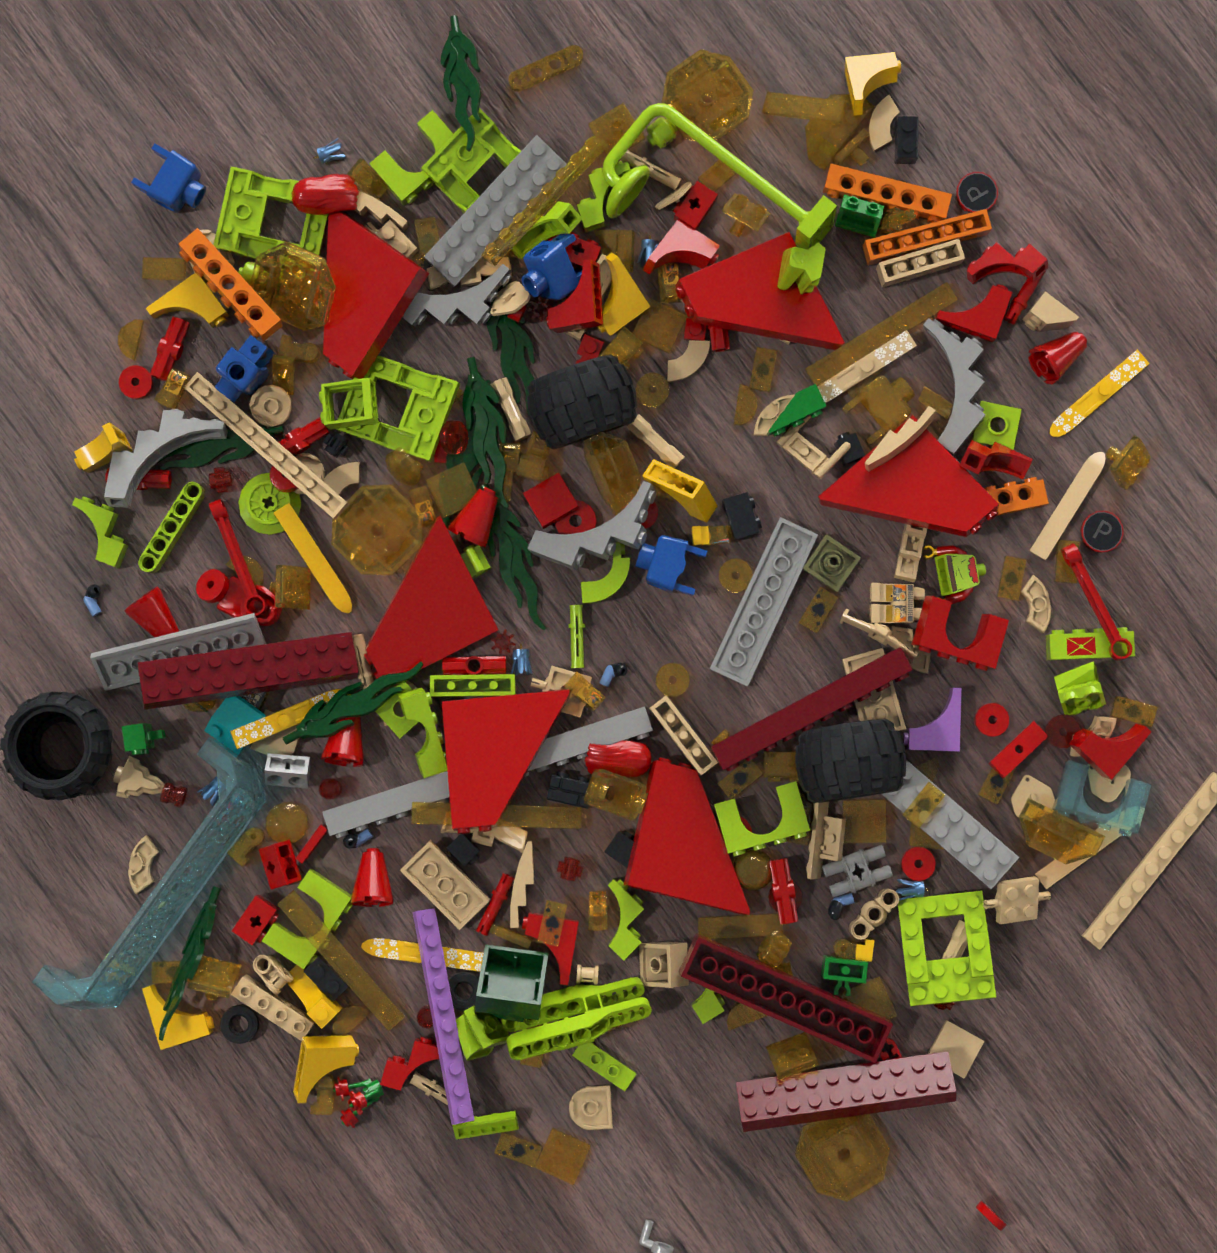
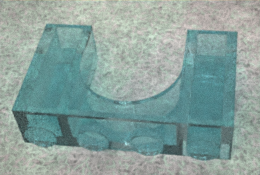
M1071 760L1066 761L1052 810L1057 811V815L1069 818L1070 815L1078 817L1077 821L1090 824V821L1098 823V828L1104 830L1118 829V833L1124 836L1131 837V834H1138L1151 784L1128 779L1119 806L1109 814H1101L1092 810L1084 800L1083 788L1089 766Z

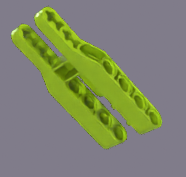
M631 977L602 986L575 985L543 994L539 1020L524 1018V1022L501 1019L502 1027L505 1031L515 1032L522 1030L511 1034L506 1040L510 1057L513 1060H523L552 1051L565 1050L591 1043L613 1027L647 1018L651 1014L652 1009L648 999L641 997L645 992L642 980L638 977ZM585 1013V1014H582V1015H578V1016H575V1017L568 1018V1017H570V1016H574V1015H577V1014ZM563 1018H564V1020H560V1021H556V1022L547 1024L548 1022H552V1021H555V1020H559V1019H563ZM543 1024L542 1026L534 1027V1028H531V1029H526V1028H530V1027H533V1026H537V1025Z

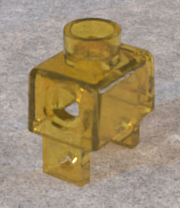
M879 376L857 392L856 397L842 408V411L847 414L859 403L865 407L881 427L866 440L872 445L885 433L887 434L889 430L894 431L908 418L912 410L907 402L915 397V394L902 377H898L890 383L885 376Z
M595 769L584 796V803L621 818L635 820L638 813H642L648 793H646L647 788L643 783L604 769ZM613 786L615 788V796L612 800L608 801L605 799L608 787Z

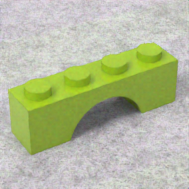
M421 687L399 694L398 699L405 718L419 721L423 724L426 731L424 745L415 754L420 774L423 778H427L447 771L446 751L443 752L441 744H444L441 732L436 730L435 725L438 724L435 712L431 713L429 706L432 704L430 693H426Z

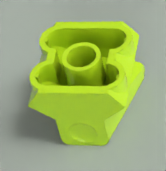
M818 242L809 249L799 247L786 249L782 256L777 287L781 290H787L796 282L800 294L812 293L814 286H818L821 278L825 247Z
M1094 661L1054 676L1065 715H1076L1083 710H1095L1106 705Z
M475 1006L465 1010L464 1014L456 1019L459 1041L467 1061L488 1056L493 1051V1046L505 1044L509 1033L503 1029L498 1017L490 1013L475 1012Z

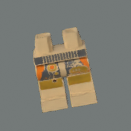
M870 583V603H891V605L871 604L869 623L901 624L918 621L922 608H914V600H924L925 589L914 587V584Z

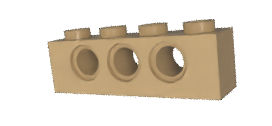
M956 239L879 262L876 271L883 288L960 265L965 260L960 240Z
M667 695L649 708L699 775H703L718 763Z
M247 974L241 978L231 993L232 996L300 1041H302V1037L309 1034L315 1024L307 1013L281 996L274 994L269 988Z

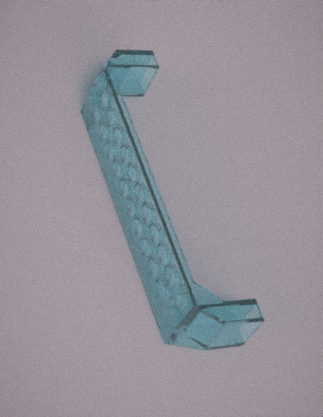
M210 737L207 739L197 755L217 770L219 800L91 977L77 979L68 970L48 965L43 966L32 983L54 1003L78 1010L117 1008L266 802L267 799L256 768L246 759L237 755L219 741Z

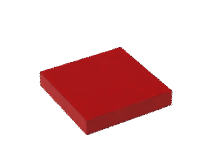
M559 472L523 493L543 529L580 508Z

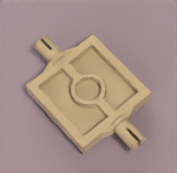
M389 220L378 230L371 222L365 225L368 230L410 260L419 251L392 220Z
M551 666L547 679L542 681L533 678V682L540 684L531 682V687L543 689V692L569 689L570 697L562 713L581 718L583 708L587 704L585 701L587 699L588 702L590 699L588 698L590 690L584 687L582 691L583 696L586 697L585 701L577 693L584 685L588 686L589 684L590 687L592 677Z
M1035 876L998 881L995 899L984 900L983 903L985 904H983V907L985 909H996V922L999 924L1037 919L1039 901L1050 900L1051 897L1049 896L1051 894L1049 891L1039 892V879Z

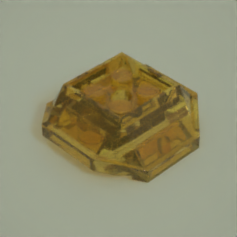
M700 49L667 72L662 104L675 108L717 141L749 119L754 90L729 56ZM710 96L713 101L705 103L702 101V97ZM676 126L685 140H694Z
M287 241L256 257L250 286L281 321L303 331L326 325L336 286L325 258Z
M392 485L361 486L346 501L349 505L336 520L332 518L331 545L362 575H394L420 549L423 543L422 514ZM382 526V535L374 536V527Z
M870 1114L806 1123L802 1126L795 1156L817 1193L848 1202L884 1180L890 1148ZM841 1149L849 1150L846 1158L838 1157V1152Z

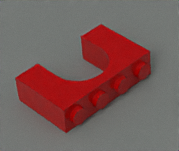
M925 596L912 645L917 646L918 651L924 653L937 652V657L943 659L956 658V662L959 664H975V668L982 671H987L988 668L996 669L1009 620L991 614H982L975 639L969 646L959 649L949 641L946 634V622L952 602L934 596Z

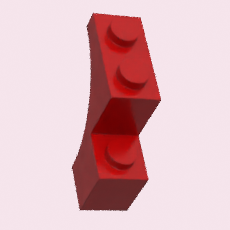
M996 242L992 247H987L977 261L974 260L969 264L966 270L967 279L974 284L985 276L1000 272H1010L1022 275L1034 282L1048 269V259L1031 244L1021 248L1014 258Z
M971 440L959 466L978 475L983 471H999L1024 479L1033 459L997 442H994L990 449Z
M421 1036L420 1039L416 1038L414 1041L409 1062H405V1058L393 1055V1058L389 1057L380 1085L401 1091L406 1078L415 1068L425 1062L439 1059L437 1044L432 1043L433 1039Z

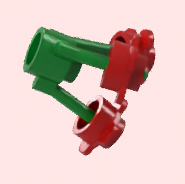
M337 1077L338 1083L334 1084L335 1088L333 1089L336 1092V1096H341L342 1101H344V1097L350 1096L348 1100L350 1108L345 1111L341 1110L343 1114L340 1117L342 1124H345L347 1128L350 1125L352 1128H355V1124L359 1122L356 1116L358 1114L362 1115L364 1109L379 1100V1097L384 1095L383 1089L377 1079L371 1081L369 1078L363 1082L348 1085L347 1079L340 1080ZM365 1086V1088L362 1089L363 1094L361 1092H349V1089Z

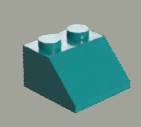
M240 696L225 698L211 717L204 731L239 755L248 745L236 749L230 731L266 717V715Z

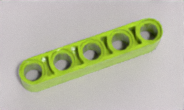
M189 482L183 487L139 558L138 565L142 571L154 574L161 569L205 498V489L200 484ZM194 487H198V495L196 497H191L190 490ZM182 505H187L188 507L185 515L179 514V508ZM176 523V531L169 533L168 525ZM164 540L165 548L162 551H158L157 543ZM153 558L154 566L151 569H147L145 566L146 561Z

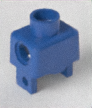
M154 143L151 149L156 155L165 159L164 164L150 186L135 177L131 183L135 188L147 194L152 202L172 212H180L185 203L196 208L206 192V186L198 182L201 177L200 171L194 163L176 151L172 150L169 152Z
M559 234L551 241L543 240L524 255L523 259L528 272L522 276V284L531 296L561 300L574 292L580 281L582 269L573 268L565 247L576 240L574 234Z
M250 335L239 350L231 346L217 365L216 372L222 378L215 385V388L232 402H235L242 392L252 396L268 378L269 369L266 366L276 353ZM266 352L267 357L265 359H261ZM242 371H245L244 376L241 379H239L240 373Z
M661 535L658 538L656 547L646 543L641 546L635 567L648 570L646 576L647 584L672 593L674 590L693 596L695 593L694 588L678 584L676 580L684 571L686 565L685 553L705 559L707 550L688 545L686 540Z

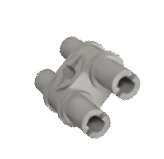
M882 845L865 851L858 849L857 852L842 855L841 861H834L822 866L825 877L841 872L847 875L846 880L829 886L832 897L848 892L855 894L858 890L870 886L874 887L876 882L893 877L889 865L872 871L867 866L869 862L886 857ZM855 864L858 868H862L860 878L856 874H852L855 871Z

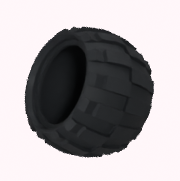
M613 355L593 358L554 371L531 381L527 387L529 396H527L528 413L533 427L540 439L545 440L546 446L551 449L565 447L633 423L637 417L635 411L637 408L636 391L631 376L624 365L619 364L618 358Z
M51 691L41 693L32 699H27L17 707L18 710L14 715H10L4 726L6 728L4 738H1L0 750H3L5 758L2 762L6 772L12 775L14 783L23 791H27L33 794L34 797L45 800H65L85 794L87 790L96 786L104 777V772L107 766H110L113 755L111 753V744L113 742L112 730H109L104 714L91 701L80 695ZM59 722H69L77 725L84 735L85 751L79 765L69 770H58L51 767L45 762L40 751V741L44 732L50 726Z
M888 719L832 725L805 731L798 737L799 745L796 746L795 755L797 776L803 792H807L808 800L813 803L898 791L904 785L903 777L906 776L907 763L904 744L899 731H896L894 728V723Z

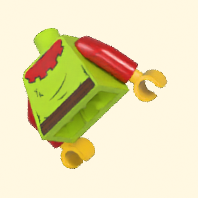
M955 545L938 546L937 549H934L932 546H925L923 550L930 549L932 551L930 556L926 555L923 557L928 560L933 557L935 558L941 596H945L943 599L952 602V604L964 601L973 592V587L979 585V576L986 574V567L983 563L976 564L974 555H967L966 551Z

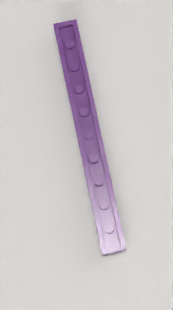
M435 908L415 911L412 913L451 1124L455 1125L474 1121Z

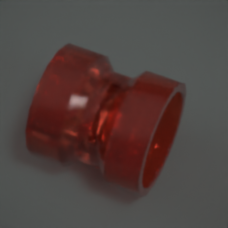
M333 778L325 779L319 785V794L325 799H335L342 792L341 783Z
M166 782L161 793L160 802L166 804L170 802L174 806L182 808L188 789L182 786L175 787L174 784Z
M425 1005L417 1013L416 1018L418 1024L422 1028L427 1029L433 1027L430 1005Z

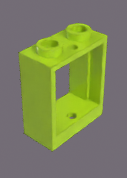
M370 377L321 384L319 399L323 405V411L320 416L324 426L332 430L379 423L376 382ZM362 389L364 417L335 420L333 393Z

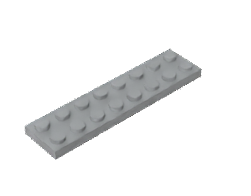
M536 135L423 258L447 281L455 286L567 164Z
M779 518L709 668L710 670L748 687L818 534L784 518Z
M255 613L94 652L91 653L90 659L104 690L107 691L140 683L137 662L266 644Z
M907 761L906 776L903 777L904 785L901 789L881 795L991 890L1019 857ZM929 798V803L931 802L930 811L921 810V813H918L917 801Z

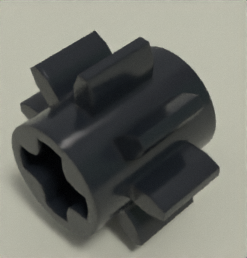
M337 432L333 436L328 434L323 441L327 445L324 450L336 458L340 454L345 456L350 449L346 445L349 440Z

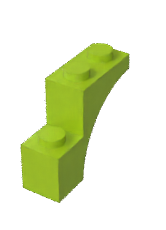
M618 161L615 166V172L620 178L630 170L628 161L625 163ZM597 168L591 171L592 174L588 175L595 199L586 198L577 205V211L583 218L581 223L585 233L605 227L603 204L612 187L604 178L603 168Z
M558 201L545 216L532 213L506 242V245L517 258L523 259L524 255L541 241L559 234H570L583 218L571 204Z
M83 496L82 499H78L75 497L72 505L82 510L90 518L97 532L98 550L95 560L119 569L128 545L123 543L124 539L115 535L109 538L118 514L113 512L114 508L102 504L101 507L94 505L95 501Z
M613 878L608 883V886L615 894L619 903L620 923L614 938L608 946L624 961L642 943L639 939L640 933L633 927L629 929L627 926L644 910L642 906L644 902L636 894L631 896L626 891L629 887L624 886V882L621 879L616 881Z
M708 988L704 990L697 1000L691 1003L702 1024L725 1011L722 1007L725 1005V1002L719 993L715 995L714 991Z

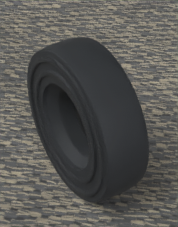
M459 972L449 979L450 992L455 1009L465 1011L475 1006L479 978L475 974ZM468 983L472 987L473 993L470 998L461 999L457 996L456 988L459 984Z
M235 1005L229 1008L221 1018L220 1027L222 1034L232 1043L243 1044L255 1037L259 1029V1018L256 1012L246 1005ZM243 1016L248 1022L246 1031L239 1033L232 1028V1021L235 1017Z

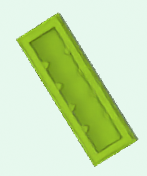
M592 1042L578 1046L572 1054L577 1060L623 1091H626L637 1074Z
M516 1111L493 1113L479 1117L474 1116V1121L452 1125L456 1139L519 1130Z

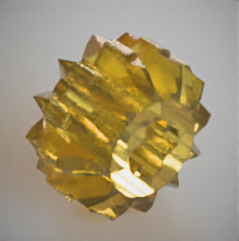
M777 930L772 931L768 936H765V939L758 947L757 957L762 963L771 967H777L787 957L791 942L783 933Z

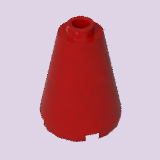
M1075 331L1035 346L1028 352L1031 353L1028 357L1030 366L1038 377L1043 376L1046 379L1044 382L1052 385L1059 381L1087 348V339L1082 333Z
M484 487V490L478 489L449 525L448 530L485 548L488 543L498 497L495 496L496 492L487 487Z
M158 586L124 610L126 615L154 638L179 632L164 595Z
M361 716L336 721L335 723L343 720H352L354 725L328 738L321 755V760L325 759L324 762L343 767L350 763H353V767L363 766Z
M368 848L367 852L362 853L351 896V904L354 906L372 907V905H379V907L393 905V895L384 853L379 852L378 848Z

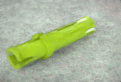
M570 605V624H568V628L571 631V668H584L583 628H585V624H583V605ZM576 616H577V631H578V634H577V635H576ZM576 638L578 639V657H577Z

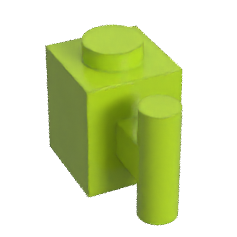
M473 544L463 549L464 553L461 554V557L473 579L491 570L479 545L475 547Z

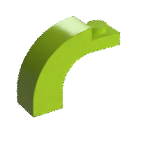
M615 543L616 549L613 553V565L610 572L604 578L597 581L581 582L583 605L605 601L615 595L623 586L630 567V558H621V555H625L624 544Z

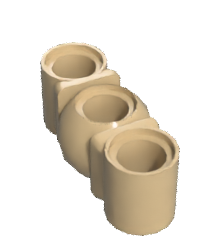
M889 888L882 889L878 896L873 898L874 900L865 903L861 908L860 915L849 925L850 934L856 939L862 940L867 938L870 932L874 930L873 927L881 926L887 919V912L890 913L891 909L899 903L897 892ZM886 893H892L893 901L890 904H885L883 896ZM872 908L879 910V916L876 919L869 918V911ZM857 924H863L865 927L861 935H856L854 932V927Z

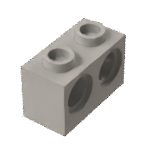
M267 754L265 765L266 785L308 789L311 773L310 757Z

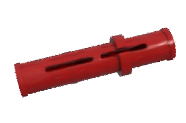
M1045 272L1034 282L1028 278L1026 279L1018 295L1013 297L1012 305L1003 318L1005 321L1009 319L1008 323L1015 325L1022 310L1027 308V302Z
M502 873L496 889L492 891L493 896L476 928L477 932H481L485 936L489 935V931L504 900L508 898L507 893L515 880L514 877Z

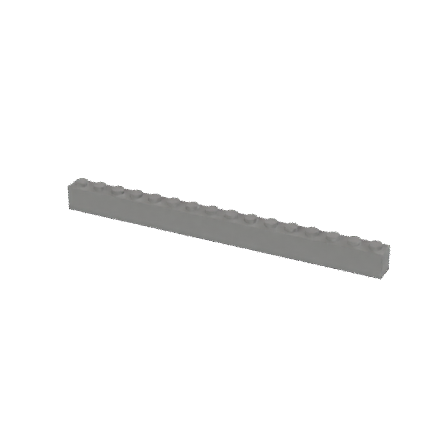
M645 707L547 738L528 771L536 769L538 773L549 769L548 765L555 762L557 766L569 763L568 758L577 756V759L588 756L587 751H589L588 746L590 743L610 745L622 740L629 741V738L637 736L638 740L650 736L649 732L653 730ZM445 771L323 811L329 835H335L336 838L348 835L347 830L353 828L358 832L369 828V823L376 822V825L388 822V817L396 815V818L409 815L408 810L414 808L419 812L428 809V804L436 802L437 805L449 802L448 772Z

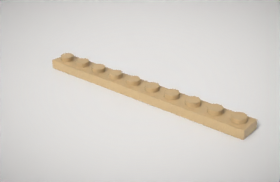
M197 372L184 386L189 393L221 421H224L230 429L334 520L347 508L349 504L232 401L220 393L201 374Z
M1215 772L1209 775L1083 933L1082 937L1100 950L1217 804V774Z

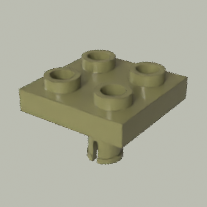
M826 534L804 565L803 570L837 593L861 557Z

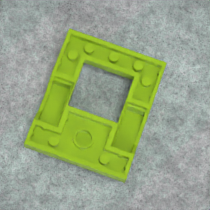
M480 108L479 116L481 123H478L473 115L469 117L475 131V141L471 151L468 152L466 150L467 133L460 126L421 167L435 182V185L463 213L479 197L466 183L492 155L506 168L521 152L500 132L496 124ZM551 181V182L547 185V187H546V188L536 197V199L524 210V212L512 223V225L501 235V237L518 221V219H519V218L537 201V199L554 183L553 181Z
M231 166L214 246L217 250L235 253L237 256L317 271L328 214L313 215L306 213L300 245L262 237L260 233L268 199L290 204L292 202L293 187L299 181L275 179L251 170Z
M377 356L364 378L370 377L374 382L378 378L412 391L399 428L379 422L336 430L373 442L379 446L432 462L460 383ZM362 389L348 391L338 420L364 417Z
M982 891L908 898L899 901L898 910L910 1007L996 998ZM964 915L969 956L926 961L921 919Z

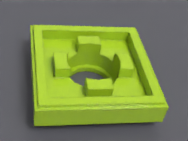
M980 401L979 405L984 409L985 418L973 432L972 440L987 446H993L994 442H997L1014 450L1022 409ZM995 417L1003 419L1005 422V428L1001 432H995L990 427V422Z
M406 681L395 686L401 687L403 689L402 693L413 690ZM402 693L395 694L375 711L399 739L419 723V721L406 719L405 716L399 717L394 713V705L399 702L398 695Z

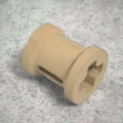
M577 965L576 984H580V982H593L594 985H598L599 966L592 968Z

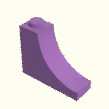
M950 688L946 706L936 719L924 726L909 728L907 733H903V744L906 745V750L960 752L962 688Z

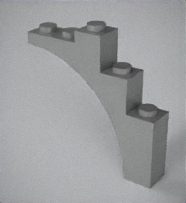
M502 264L492 276L479 285L463 292L448 295L417 293L402 317L416 327L417 324L421 325L427 318L426 313L430 312L444 325L448 326L455 323L459 317L458 312L461 311L477 325L485 324L491 317V308L486 304L488 301L491 303L497 297V290L501 285L505 286L510 281L512 271Z
M928 318L923 324V329L936 340L944 351L951 366L955 383L953 410L945 430L938 439L941 445L954 457L985 418L984 409L975 402L974 404L970 403L984 386V381L982 380L984 377L975 370L973 372L970 371L983 354L984 349L982 348V343L975 338L970 339L966 337L961 343L960 337L953 332H950V334L943 329L944 325L938 320L934 319L932 321Z
M179 409L163 410L159 432L154 430L138 431L134 453L125 450L113 452L104 493L108 506L130 508L134 492L142 478L152 466L174 450L193 442L208 439H227L228 431L224 421L218 419H211L210 421L198 418L187 419L184 411Z
M643 481L635 497L620 513L599 527L588 531L565 535L535 530L527 549L533 555L578 571L579 566L583 565L585 553L608 560L610 555H613L615 552L616 542L639 550L640 545L644 544L647 537V530L641 523L645 522L648 515V507L656 498V489L651 483Z

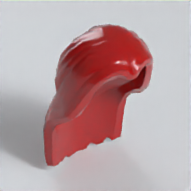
M329 174L321 177H308L294 185L292 202L300 212L326 215L337 211L356 210V202L358 200L356 197L359 195L357 185L354 184L353 178L349 175Z
M230 577L229 589L224 598L218 601L219 604H217V609L234 618L248 615L244 608L246 597L238 577ZM255 585L258 595L267 602L268 606L267 612L263 616L258 617L257 621L260 626H271L280 618L282 602L277 595L266 587ZM254 599L249 604V611L252 613H259L263 608V603L260 599Z
M625 740L611 745L590 743L588 746L589 751H587L588 756L585 757V765L588 767V772L603 778L639 777L648 771L652 759L651 751L646 744Z

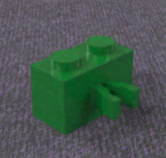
M140 723L122 726L125 752H132V755L149 754L150 749H155L154 740L166 738L165 730L152 731V724Z
M823 955L821 977L823 979L837 980L833 990L834 995H838V990L842 985V981H844L845 995L850 996L849 982L866 984L868 962Z

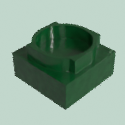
M485 944L476 993L475 1012L490 1013L500 1019L524 1022V1018L539 1020L549 953Z

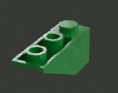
M816 384L795 394L767 432L768 436L774 434V437L786 432L785 428L791 425L795 428L805 423V418L811 416L814 419L824 414L822 410L826 408V404Z

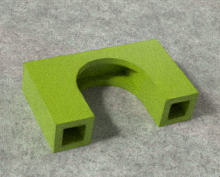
M433 110L417 123L418 129L434 146L435 153L453 135L452 131ZM386 150L369 163L371 169L403 206L414 202L418 197V193L422 190H428L434 184L433 180L424 171L412 173L403 170Z
M796 781L776 787L782 807V819L779 826L768 834H754L746 829L741 821L735 799L714 804L728 854L733 853V856L745 854V849L753 847L755 851L766 848L765 843L774 841V845L787 842L786 837L794 835L795 839L807 836L806 832L810 831Z
M313 869L307 872L297 888L314 898L321 905L324 911V923L320 931L313 936L302 937L275 922L262 940V942L302 969L307 968L318 957L315 954L319 948L324 949L328 944L330 938L327 936L331 930L335 932L342 921L339 918L343 912L347 914L353 906L351 904L352 895Z

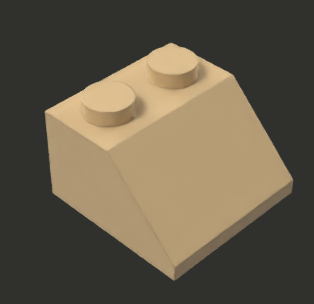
M1045 291L1022 320L1025 321V325L1029 329L1043 332L1067 329L1079 316Z
M641 943L639 945L640 979L643 985L665 988L688 986L689 980L681 977L679 974V969L688 952L687 943Z

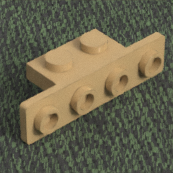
M829 802L813 803L814 818L811 823L812 836L809 843V862L806 867L807 879L821 878L823 859L842 860L846 819L828 816Z

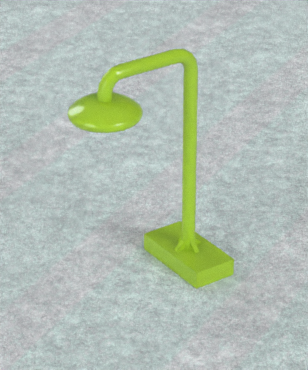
M657 103L647 107L613 147L603 162L602 172L604 178L612 187L607 200L606 213L610 218H617L640 194L649 178L650 170L646 165L637 166L630 169L620 178L615 172V166L652 119L657 116H663L799 222L795 239L797 247L809 249L816 243H820L834 226L837 205L823 195L813 209L806 212L675 108L667 104Z

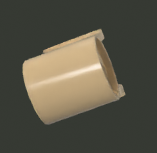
M259 955L255 958L253 962L255 972L274 994L279 995L281 989L288 982L293 981V976L282 966L276 957ZM267 960L268 968L265 970L264 962Z

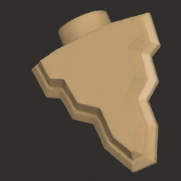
M132 756L128 757L124 767L118 766L113 782L118 783L116 796L128 798L130 795L140 796L143 793H164L166 784L156 776L150 775L149 769L141 765L139 759Z

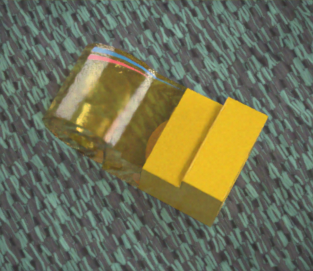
M728 525L692 526L691 528L692 546L694 547L731 543V532Z
M839 938L833 944L835 954L841 958L872 962L873 939L865 938L864 944L849 942L845 938Z

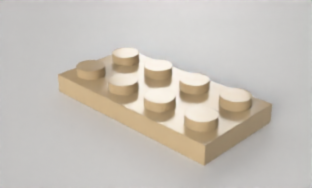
M883 648L842 659L846 675L885 655ZM893 681L889 682L890 687L880 692L873 690L870 692L872 696L861 702H858L857 699L854 700L859 721L888 719L894 723L896 731L906 729Z
M431 840L400 869L459 930L490 901V898Z

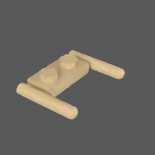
M811 416L804 419L805 423L811 418ZM805 423L795 428L791 426L776 443L819 479H822L851 448L849 442H844L828 458L798 433Z

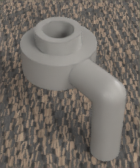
M646 1219L639 1240L640 1245L651 1249L653 1253H673L674 1248L671 1245L649 1239L654 1222Z

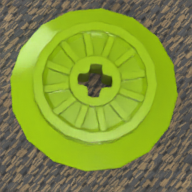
M270 473L259 474L249 480L241 490L238 502L240 515L247 526L258 533L267 535L285 531L274 515L275 511L290 503L299 516L301 508L300 494L295 492L285 493L277 490L270 480ZM272 498L274 506H269L267 509L264 501Z

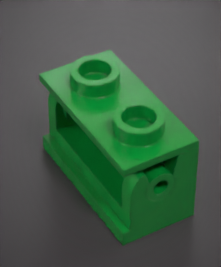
M844 195L835 226L875 238L884 206L854 196Z

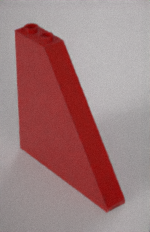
M343 211L328 214L323 354L329 358L328 362L331 365L344 369L343 374L347 377L362 379L367 374L430 273Z
M790 232L680 278L675 285L676 294L679 299L683 300L685 312L689 318L691 317L693 323L831 350H838L845 343L817 287L814 286L812 293L806 292L804 294H800L796 282L787 290H781L777 287L783 252L786 249L797 247Z
M913 415L910 417L915 422L918 421ZM906 421L893 432L897 434L903 427V425L906 423ZM927 429L907 448L889 461L868 471L865 469V462L876 449L875 447L818 496L819 503L822 506L968 537L970 534L975 535L982 528L981 524L986 520L991 521L997 516L999 508L997 501L965 468L959 466L960 463Z
M441 516L435 519L366 646L367 653L364 656L369 665H374L376 679L387 674L407 672L413 669L419 662H423V667L421 668L423 669L498 631V627Z
M569 689L442 701L451 820L454 831L457 830L458 834L470 833V829L479 828V832L492 831V827L498 825L570 697Z
M665 758L652 761L624 886L741 915H749V906L697 770L691 769V765L679 763V765L671 764V760Z

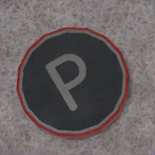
M983 172L967 174L960 180L957 186L956 199L961 208L967 212L972 213L984 209L988 211L993 207L998 197L996 182Z
M1096 511L1087 516L1082 523L1080 529L1082 541L1092 551L1098 553L1109 552L1121 542L1123 525L1113 513Z

